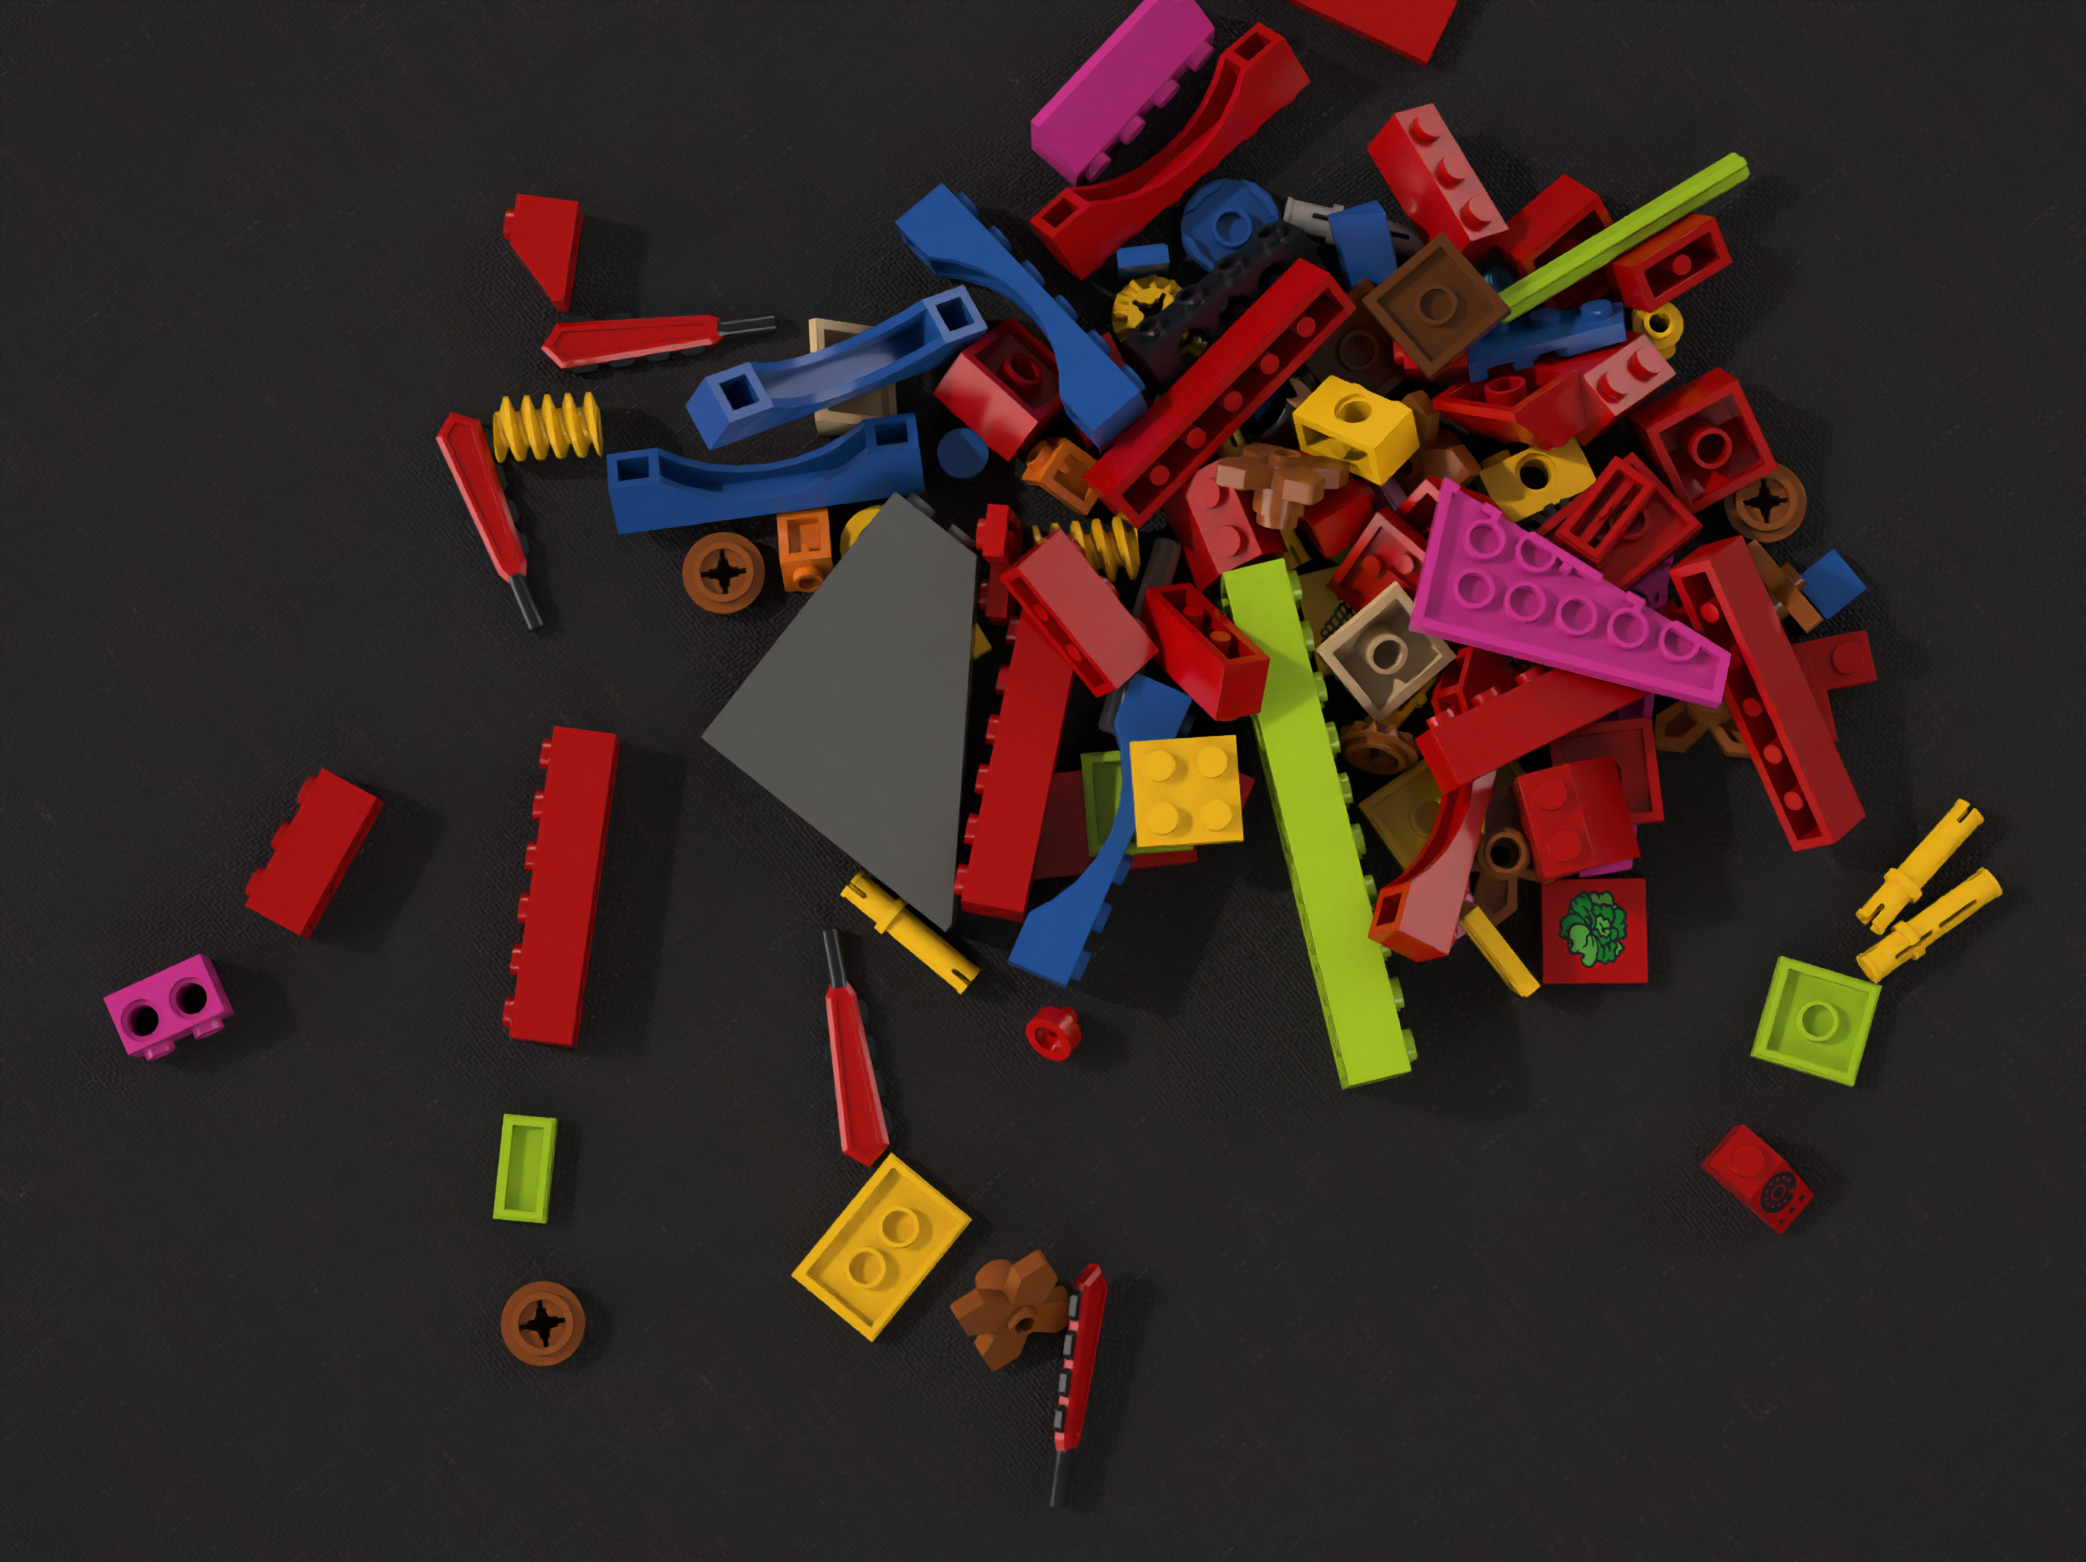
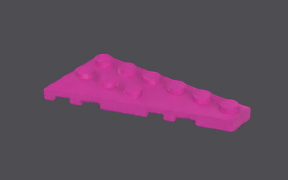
M1444 477L1440 486L1408 630L1702 706L1718 708L1722 702L1731 653L1678 620L1671 621L1646 606V601L1631 591L1625 593L1604 580L1602 573L1536 532L1528 533L1501 516L1502 511L1487 502L1483 505L1459 490L1461 486Z

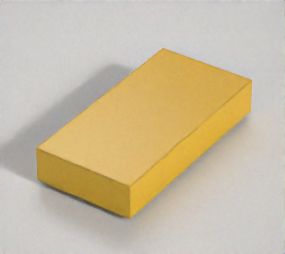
M1465 898L1462 902L1457 922L1509 989L1521 997L1527 998L1540 987L1539 983L1479 906Z

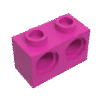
M202 954L193 956L103 998L127 1054L138 1058L145 1056L147 1062L174 1052L177 1049L174 1042L193 1034L195 1040L222 1030L225 1027L222 1020L235 1014L210 957ZM202 986L207 994L206 1005L200 1012L190 1014L184 1005L185 995L191 988ZM152 1007L158 1014V1026L152 1034L142 1036L137 1030V1017L144 1009Z

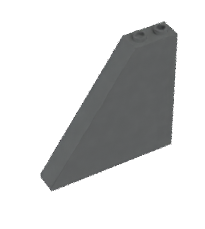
M895 491L702 734L701 738L943 931L950 932L956 925L958 895L954 894V885L961 857L981 560L971 551L976 545L972 538L954 524L946 532L931 520L936 510L913 492L905 499Z

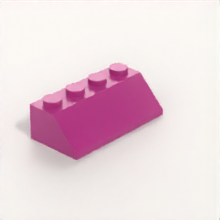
M1144 0L1031 120V149L1074 187H1078L1086 178L1090 182L1095 181L1112 160L1108 154L1120 142L1125 145L1131 143L1144 128L1146 122L1142 118L1154 105L1160 109L1163 108L1178 92L1180 85L1177 81L1189 68L1194 72L1198 71L1213 54L1215 49L1211 44L1214 40L1215 27L1195 0Z

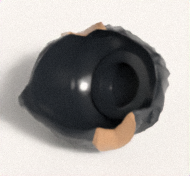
M1301 365L1288 378L1290 383L1260 419L1256 421L1249 417L1240 426L1241 431L1251 440V443L1262 442L1286 449L1294 448L1298 436L1292 413L1318 388L1316 379L1311 371Z

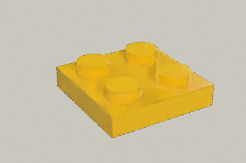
M1236 735L1130 742L1137 849L1232 843L1244 840Z

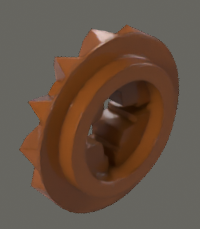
M1776 463L1778 466L1777 470L1724 498L1722 507L1729 520V527L1734 528L1746 541L1756 539L1757 542L1770 544L1787 538L1801 524L1807 505L1806 493L1799 478L1787 467ZM1761 482H1763V490H1766V495L1769 499L1785 501V503H1780L1778 506L1771 508L1766 523L1764 522V517L1761 516L1759 508H1751V505L1744 506V504L1758 497Z
M718 532L703 537L691 547L684 560L682 577L687 593L697 605L707 612L729 615L748 608L762 592L766 570L760 552L751 541L735 533ZM721 553H725V559L728 561L731 569H739L740 572L746 571V573L739 574L738 577L730 579V587H727L728 594H724V590L717 579L702 577V575H710V572L718 570Z
M1359 720L1354 721L1353 725L1341 727L1338 736L1341 752L1338 753L1358 769L1374 774L1390 775L1410 770L1417 764L1420 749L1417 743L1413 741V736L1408 732L1398 731L1394 724L1389 726L1381 725L1377 720L1372 724H1367Z
M548 1281L533 1282L518 1289L507 1301L501 1316V1333L506 1346L518 1359L535 1366H550L569 1358L578 1348L584 1338L586 1315L577 1296L561 1284ZM539 1300H542L543 1308H546L548 1316L565 1317V1323H559L558 1327L550 1329L549 1347H546L545 1339H542L540 1331L522 1330L521 1326L530 1324L531 1320L538 1318Z

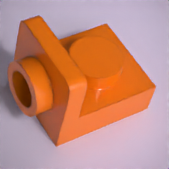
M1047 437L1032 448L1026 458L1025 464L1028 467L1022 475L1021 479L1029 485L1040 486L1079 515L1087 516L1098 499V496L1081 478L1097 462L1096 459L1067 438Z
M828 507L776 513L779 560L785 591L815 592L834 569Z

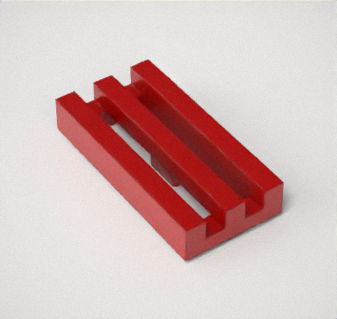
M1615 455L1555 532L1553 541L1560 546L1563 544L1571 549L1570 553L1577 558L1582 556L1588 560L1587 565L1596 570L1657 492L1658 484ZM1618 473L1623 475L1625 480L1579 538L1572 533L1616 475ZM1637 485L1642 488L1595 549L1589 545L1633 487Z

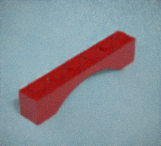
M1260 22L1256 23L1220 55L1213 79L1199 107L1185 127L1162 151L1140 167L1115 179L1090 186L1067 187L1034 215L1029 222L1056 262L1081 281L1090 273L1100 269L1106 262V259L1128 240L1138 236L1143 231L1145 225L1166 207L1176 203L1181 198L1183 192L1204 174L1214 170L1228 153L1242 141L1252 137L1259 127L1280 108L1290 104L1297 94L1311 81L1286 39Z
M1468 646L1453 651L1457 657L1438 673L1431 703L1435 715L1454 706L1460 715L1474 708L1471 698L1494 686L1499 685L1503 693L1518 687L1519 685L1515 677L1522 674L1523 670L1484 649ZM1497 770L1444 796L1443 794L1441 795L1439 812L1430 837L1419 855L1397 879L1380 889L1367 938L1417 963L1449 955L1450 949L1457 938L1458 929L1456 925L1462 902L1470 888L1469 875L1474 856L1482 842L1483 834L1481 829L1487 806L1494 796L1495 785L1493 783Z

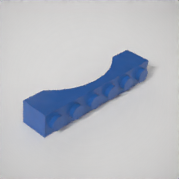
M943 183L939 184L895 221L904 243L936 277L959 279L986 287L1012 301L1034 320L1054 350L1059 371V396L1067 416L1099 450L1103 449L1147 411L1141 393L1145 389L1144 383L1127 364L1119 369L1108 357L1112 353L1110 347L1095 330L1091 329L1086 334L1075 321L1079 317L1064 297L1058 294L1053 299L1042 288L1046 284L1045 280L1028 260L1023 261L1021 264L1016 261L1009 253L1013 249L1010 242L998 228L993 225L987 230L976 219L980 216V213L963 192L960 191L955 196Z
M961 285L922 299L875 327L822 350L776 362L759 363L749 361L707 376L698 386L685 407L709 451L955 361L962 351L983 336L988 327L965 286Z
M915 412L863 419L846 434L822 448L795 458L767 464L739 466L711 464L680 457L660 448L606 455L608 490L618 535L890 498L895 491L901 496L910 495L912 492L914 494L926 493Z
M1137 672L1134 674L1113 723L1120 751L1122 783L1119 808L1111 832L1096 859L1075 883L1053 900L1028 913L1009 956V965L1066 989L1070 978L1080 982L1092 955L1091 952L1083 949L1091 930L1101 934L1113 907L1112 904L1104 901L1112 882L1123 885L1134 860L1133 856L1125 853L1133 834L1136 835L1129 744L1134 741L1187 738L1197 716L1196 713L1188 710L1192 702V698L1189 695Z

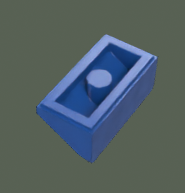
M1377 200L1327 215L1345 292L1361 278H1368L1376 288L1398 269L1386 213Z

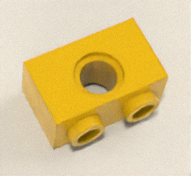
M1330 375L1292 413L1301 451L1312 456H1326L1350 462L1349 472L1380 486L1420 447L1412 409L1399 401H1391L1368 391L1359 384H1351L1333 375Z
M1575 436L1568 439V443L1565 446L1554 450H1541L1537 445L1528 444V449L1513 456L1510 455L1509 450H1504L1488 457L1480 463L1483 470L1473 480L1478 493L1489 496L1519 527L1532 522L1537 513L1542 515L1544 507L1550 503H1553L1556 508L1559 507L1560 499L1570 498L1571 502L1596 481V477ZM1526 467L1538 468L1545 475L1546 486L1537 490L1526 487L1521 481L1520 471Z

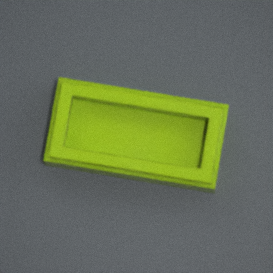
M504 1114L493 1219L547 1224L558 1119Z

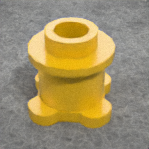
M1669 302L1651 313L1633 309L1630 314L1632 331L1645 334L1664 359H1670L1675 353V344L1679 341L1683 332V318L1680 311ZM1649 323H1660L1664 332L1658 333L1653 331Z

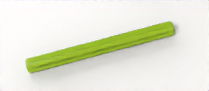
M1730 153L1499 292L1498 295L1511 309V314L1500 323L1502 325L1508 324L1745 181L1750 175L1746 160L1737 153Z

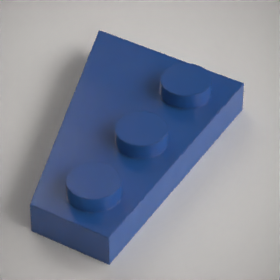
M1593 300L1583 304L1578 309L1560 311L1553 307L1540 308L1531 312L1529 316L1518 317L1508 324L1502 325L1499 323L1468 350V369L1471 383L1489 379L1487 369L1503 364H1512V368L1515 371L1534 366V360L1539 359L1543 353L1554 351L1559 356L1568 357L1626 341V320L1623 302L1611 304L1608 300Z

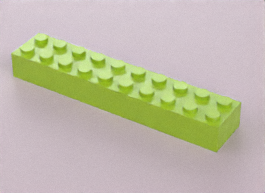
M1284 558L1222 572L1218 590L1225 616L1270 658L1261 712L1249 716L1342 1090H1347L1404 1076L1412 1071L1410 1063L1417 1059L1416 1046L1410 1028L1401 1030L1397 1012L1405 1007L1403 994L1398 978H1388L1384 962L1388 960L1387 957L1392 956L1391 949L1367 938L1373 918L1372 910H1375L1378 894L1372 874L1363 876L1359 860L1362 859L1363 854H1366L1365 842L1359 823L1350 825L1347 809H1350L1349 804L1353 803L1352 790L1347 773H1337L1334 759L1337 758V753L1341 752L1340 742L1334 722L1325 723L1322 709L1325 708L1324 702L1328 701V695L1322 672H1312L1309 659L1312 658V651H1315V643L1308 620L1300 622L1297 609L1300 608L1299 601L1303 600L1296 570L1287 571Z

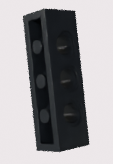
M1280 218L1275 222L1262 226L1255 232L1253 239L1236 253H1231L1221 258L1215 264L1212 272L1198 283L1180 290L1175 295L1174 301L1157 315L1147 317L1136 325L1134 333L1121 343L1150 390L1162 397L1299 258L1327 271L1304 230ZM1268 267L1266 277L1259 283L1261 273ZM1228 299L1226 309L1219 314L1222 303ZM1189 329L1187 339L1179 346L1181 336Z

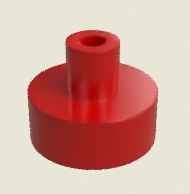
M1047 1006L1041 1008L1026 1026V1036L1029 1043L1039 1054L1047 1059L1054 1061L1065 1060L1081 1041V1032L1077 1025L1078 1015L1070 1007L1059 1009Z

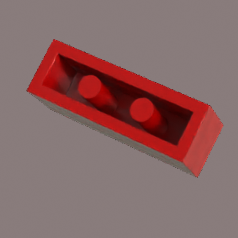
M1433 103L1394 113L1366 148L1424 245H1427L1438 234L1443 232L1470 264L1474 265L1480 263L1508 232V226Z
M1062 529L1042 538L999 576V579L1096 698L1117 690L1160 651L1151 641L1152 636L1147 626L1140 619L1130 615L1118 600L1119 594L1114 585L1108 579L1096 573L1086 560V553L1080 543L1073 537L1066 535Z
M1190 582L1145 589L1140 620L1147 626L1152 636L1151 641L1160 650L1152 659L1215 721H1233L1241 716L1259 714L1262 707L1270 658Z
M323 768L317 777L311 775L303 784L297 797V803L301 804L298 812L291 823L285 821L279 827L271 843V848L276 851L266 868L260 866L253 873L245 890V894L250 896L245 904L246 907L308 940L385 804L377 797Z

